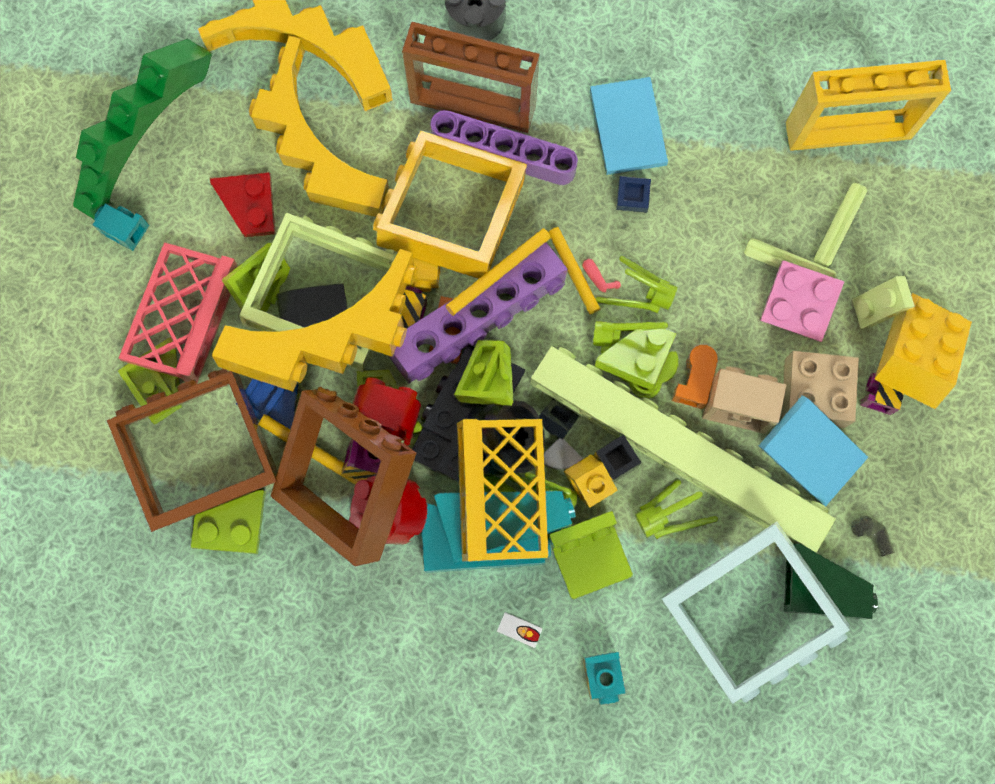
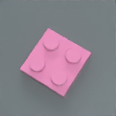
M783 260L781 261L760 321L822 342L844 281Z

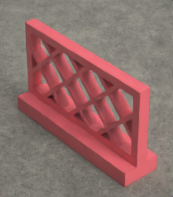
M164 242L119 359L123 362L181 378L184 382L196 380L198 383L230 297V292L222 282V279L238 267L235 260L223 255L221 258H217ZM170 253L182 256L186 265L169 273L166 263ZM205 263L215 266L212 275L201 281L198 280L193 270ZM190 271L196 283L178 291L173 279ZM169 281L175 293L158 301L154 294L157 286ZM200 290L203 296L201 304L188 310L182 297ZM179 299L185 312L167 320L162 307ZM158 310L164 322L147 330L143 323L145 316ZM188 318L192 325L190 333L177 339L171 326ZM168 329L173 342L156 350L150 336ZM147 339L152 352L140 358L130 355L134 344ZM185 343V346L182 350L180 345ZM177 347L181 355L177 367L173 368L164 365L160 355ZM156 358V360H157L158 363L153 362V361H150V360Z

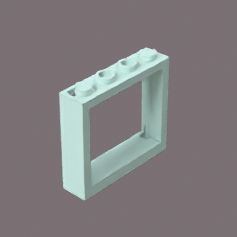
M775 522L662 598L732 704L740 699L744 703L753 699L761 692L759 690L760 686L768 681L772 685L780 682L789 675L787 669L797 663L801 667L809 664L818 657L816 651L827 644L830 648L836 647L848 638L845 633L850 631L849 623L778 522ZM775 542L833 625L736 686L681 603Z

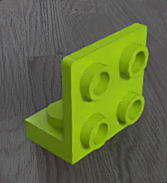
M613 511L549 534L548 536L571 599L582 597L633 576L614 527L617 521Z

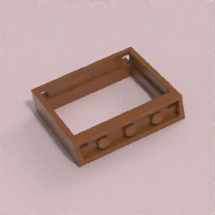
M411 21L402 50L410 103L440 111H451L490 124L526 133L529 132L536 108L539 53ZM419 34L425 36L423 43H420ZM522 60L532 63L528 70L520 68ZM423 62L521 87V99L424 75ZM422 81L431 83L430 89L423 88Z
M226 369L210 372L208 374L209 380L197 384L196 380L182 383L177 386L178 392L166 396L165 392L152 395L146 398V405L136 409L134 404L122 407V409L115 411L116 417L107 420L151 532L277 482L278 470L238 373L228 372ZM230 385L264 473L163 512L129 425Z
M322 387L314 390H302L276 476L277 482L274 483L271 497L353 566L378 562L381 559L416 452L402 443L400 437L391 435L381 428V424L378 421L370 419L359 412V408L356 405L345 402L338 397L336 391H330ZM323 418L381 460L359 529L303 485Z

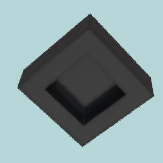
M552 399L540 413L539 417L542 419V425L546 431L563 440L578 420L579 415L555 399Z

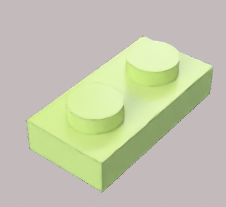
M905 276L894 277L852 299L861 329L873 327L915 307Z

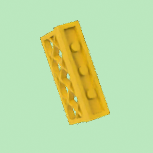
M542 419L461 420L457 423L462 561L548 558ZM521 427L534 428V442L527 450L512 438ZM482 428H495L504 437L493 451L482 442ZM503 428H513V429H512V431L508 434ZM507 442L522 454L510 468L496 455ZM533 449L535 450V459L530 455ZM483 451L488 455V457L484 461ZM525 458L535 467L536 476L528 485L513 472ZM491 459L506 472L494 486L484 478L483 468ZM509 476L523 488L512 502L497 490ZM535 483H536V493L531 489V488L534 486ZM484 485L489 489V492L485 496ZM526 493L537 501V511L530 519L526 518L515 507ZM492 494L497 496L507 506L495 521L485 512V502ZM510 511L525 523L513 538L498 525ZM536 519H538V528L533 524ZM485 520H487L491 524V526L487 530ZM528 528L538 536L539 551H526L516 542ZM496 529L509 542L499 553H487L486 538ZM514 546L519 552L507 551Z

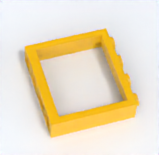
M946 60L813 72L785 122L790 151L911 140L951 92ZM827 81L828 89H823L820 86V82ZM909 100L903 109L819 117L824 108ZM894 116H903V122L895 123Z
M420 131L416 142L411 141L408 146L406 164H401L397 170L395 188H390L386 194L384 207L386 208L383 214L378 213L375 218L373 230L377 231V246L391 249L395 252H398L399 249L412 252L413 258L479 279L491 269L523 187L527 164ZM423 156L507 182L479 252L393 224Z

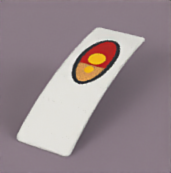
M505 612L497 632L535 648L543 628Z

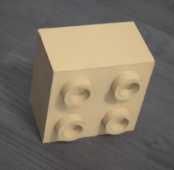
M792 351L785 358L783 384H786V390L782 404L781 419L803 395L815 404L837 427L846 428L854 423L856 418L859 358Z
M737 367L720 369L713 378L702 419L765 434L779 423L786 384L778 383V379L770 375H758V377L746 375L745 370Z

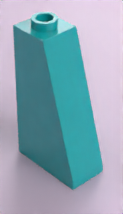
M545 491L547 534L571 527V518L576 517L571 499H564L562 491ZM500 492L510 502L520 494V492ZM439 493L434 495L453 560L457 563L462 561L460 493ZM526 493L515 507L526 518L530 519L537 511V501ZM494 494L485 502V512L494 521L507 508ZM510 511L498 525L513 538L525 523ZM536 519V520L533 522V524H534L537 528H538V519ZM485 520L487 530L491 526V524L487 520ZM528 528L516 542L521 543L538 536ZM494 529L486 538V551L489 553L502 549L509 541Z
M427 504V519L422 530L424 571L426 573L545 564V558L460 561L455 563L438 507ZM538 537L518 543L526 551H539ZM547 537L548 557H551L550 539L549 537ZM512 546L507 552L519 551L514 546ZM502 549L495 550L489 553H499Z

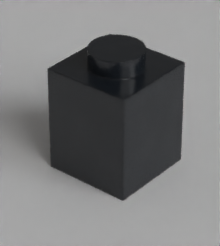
M624 435L597 450L594 454V457L604 464L613 482L634 471L642 463Z

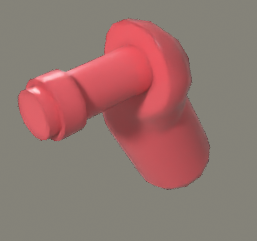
M587 259L583 262V269L601 292L606 293L607 289H619L621 287L618 281L606 283L592 259Z

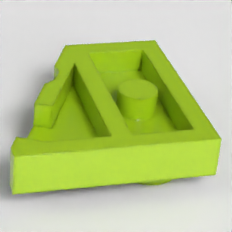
M169 337L155 346L156 350L173 342V339ZM176 348L160 355L164 365L173 368L177 367ZM152 349L139 356V358L152 352ZM156 358L150 360V361H153V362L158 363L157 360H156ZM130 363L117 370L140 406L146 405V398L165 392L166 396L178 392L177 386L180 385L178 377ZM182 404L148 418L156 425L182 408Z
M258 490L196 514L191 548L258 554L266 491Z

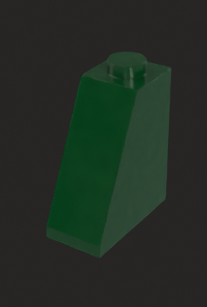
M793 544L845 618L863 620L873 618V613L876 612L878 606L877 594L873 593V584L802 544ZM786 559L784 612L826 616Z

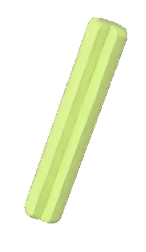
M853 183L849 187L814 257L815 263L824 267H829L867 193L865 186Z
M754 238L749 240L745 248L744 254L778 269L781 261L784 260L836 278L834 270Z

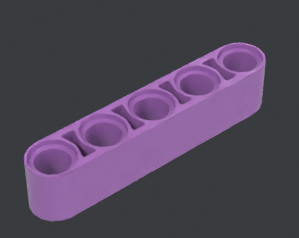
M439 111L431 119V133L433 135L527 164L526 175L558 185L569 184L575 177L578 158L575 152L567 147L451 111ZM443 127H449L452 129L448 133H441L438 131ZM472 136L481 138L479 142H470L467 139ZM506 145L511 149L503 152L499 151L497 147ZM535 154L539 156L540 159L537 161H531L526 157L528 155ZM563 163L570 168L568 170H560L556 165Z

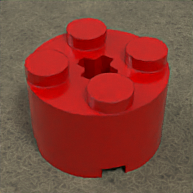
M366 378L365 384L357 387L352 404L356 405L359 408V412L366 417L378 421L381 424V428L388 433L400 437L406 446L410 445L421 408L420 402L416 399L418 393L408 387L395 389L385 386V383L379 379Z
M376 476L359 480L354 487L348 521L358 529ZM407 479L386 544H407L411 542L409 540L414 535H419L425 526L427 502L418 491L420 487L412 480Z

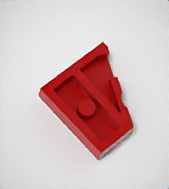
M270 172L210 178L212 187L244 237L276 234Z

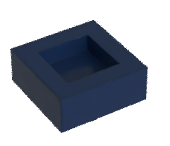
M620 176L616 210L647 213L649 209L651 179Z

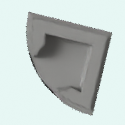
M559 438L544 453V466L559 470L568 469L583 458L564 439Z

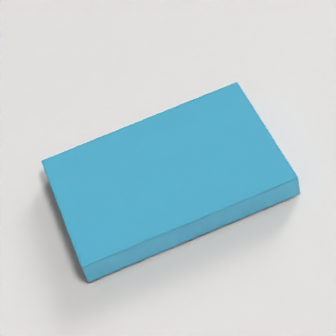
M647 77L590 86V95L606 175L667 166L668 159L651 78Z
M803 395L759 444V447L825 507L868 459V456L815 404Z

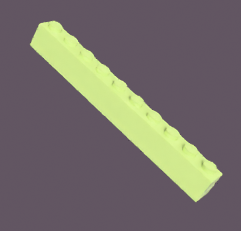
M550 347L532 375L530 385L615 437L619 438L624 435L633 448L762 527L768 528L775 522H778L792 544H802L817 553L836 518L828 514L829 509L816 501L809 503L799 496L801 494L800 491L789 484L783 483L781 486L770 479L772 475L765 469L758 466L752 468L742 462L743 457L731 449L724 451L714 445L715 440L703 432L696 434L686 428V422L672 414L668 417L658 411V405L644 397L640 400L630 394L631 389L619 381L612 383L602 377L603 372L591 364L584 366L575 360L576 356L567 349Z

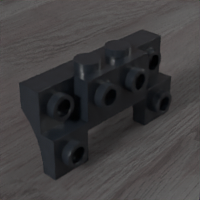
M471 345L466 347L449 377L444 375L436 388V393L439 396L434 405L429 403L421 416V421L424 422L423 429L412 448L416 452L415 463L458 483L457 423L465 419L473 408L481 405L479 403L460 402L454 396L475 348ZM511 362L514 394L526 369Z

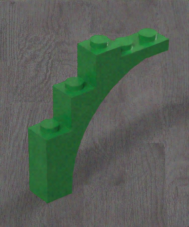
M187 38L143 54L137 82L112 92L107 119L81 130L76 158L82 161L73 203L74 208L94 219L96 212L101 206L109 205L117 179L142 136L163 110L177 97L192 86L204 81L213 53Z

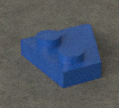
M252 379L245 391L256 418L261 420L263 415L266 414L291 429L295 416L299 382H297L292 392Z

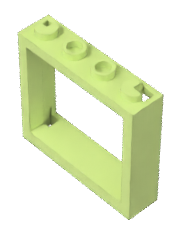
M286 213L239 315L242 325L256 331L267 332L304 328L260 310L293 236L384 272L389 270L396 254L391 249L383 251L375 248L370 241L364 238L356 237L352 239L343 235L341 230L333 226H326L324 228L314 224L313 220L305 215L301 218ZM361 347V349L357 348L354 362L352 365L347 364V366L363 372L372 350Z

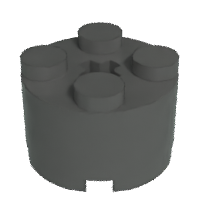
M445 0L446 20L450 31L487 41L494 39L502 31L505 23L506 0Z

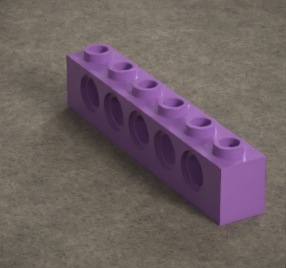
M545 242L454 316L447 311L445 307L449 303L447 302L408 327L402 347H396L393 357H388L408 384L416 379L421 381L427 378L434 371L433 368L443 361L444 363H449L457 358L461 353L460 350L469 344L475 346L478 340H484L487 333L496 327L501 329L508 325L515 314L522 310L524 312L531 310L538 304L540 298L548 293L553 295L561 290L565 285L568 269ZM527 277H533L537 279L538 282L535 284L527 283L524 279ZM500 294H509L513 299L504 301L498 296ZM476 310L484 311L487 315L482 318H477L473 316L471 313ZM450 327H456L461 332L457 335H449L445 330ZM423 344H429L434 347L428 353L418 350Z

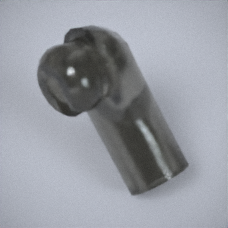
M860 516V519L852 521L851 529L853 534L857 537L866 535L873 539L879 557L895 553L888 531L882 523L869 516Z

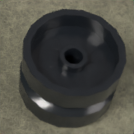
M513 400L512 406L480 405L473 408L465 419L524 420L541 418L535 409L526 402ZM521 427L512 438L527 450L534 442V428ZM482 428V442L493 451L504 437L495 428ZM513 428L503 429L509 434ZM543 428V448H544V447H545V433H544V428ZM507 442L496 455L510 468L522 454ZM533 449L530 455L535 459V450ZM483 451L484 461L488 457V455ZM525 458L513 472L515 474H524L535 467ZM493 459L483 468L484 476H499L506 473Z

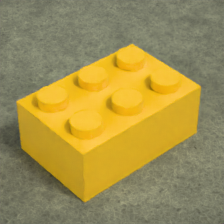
M912 293L911 296L915 307L895 316L875 380L936 409L956 385L972 321L965 319L958 313H953L934 304L929 299Z

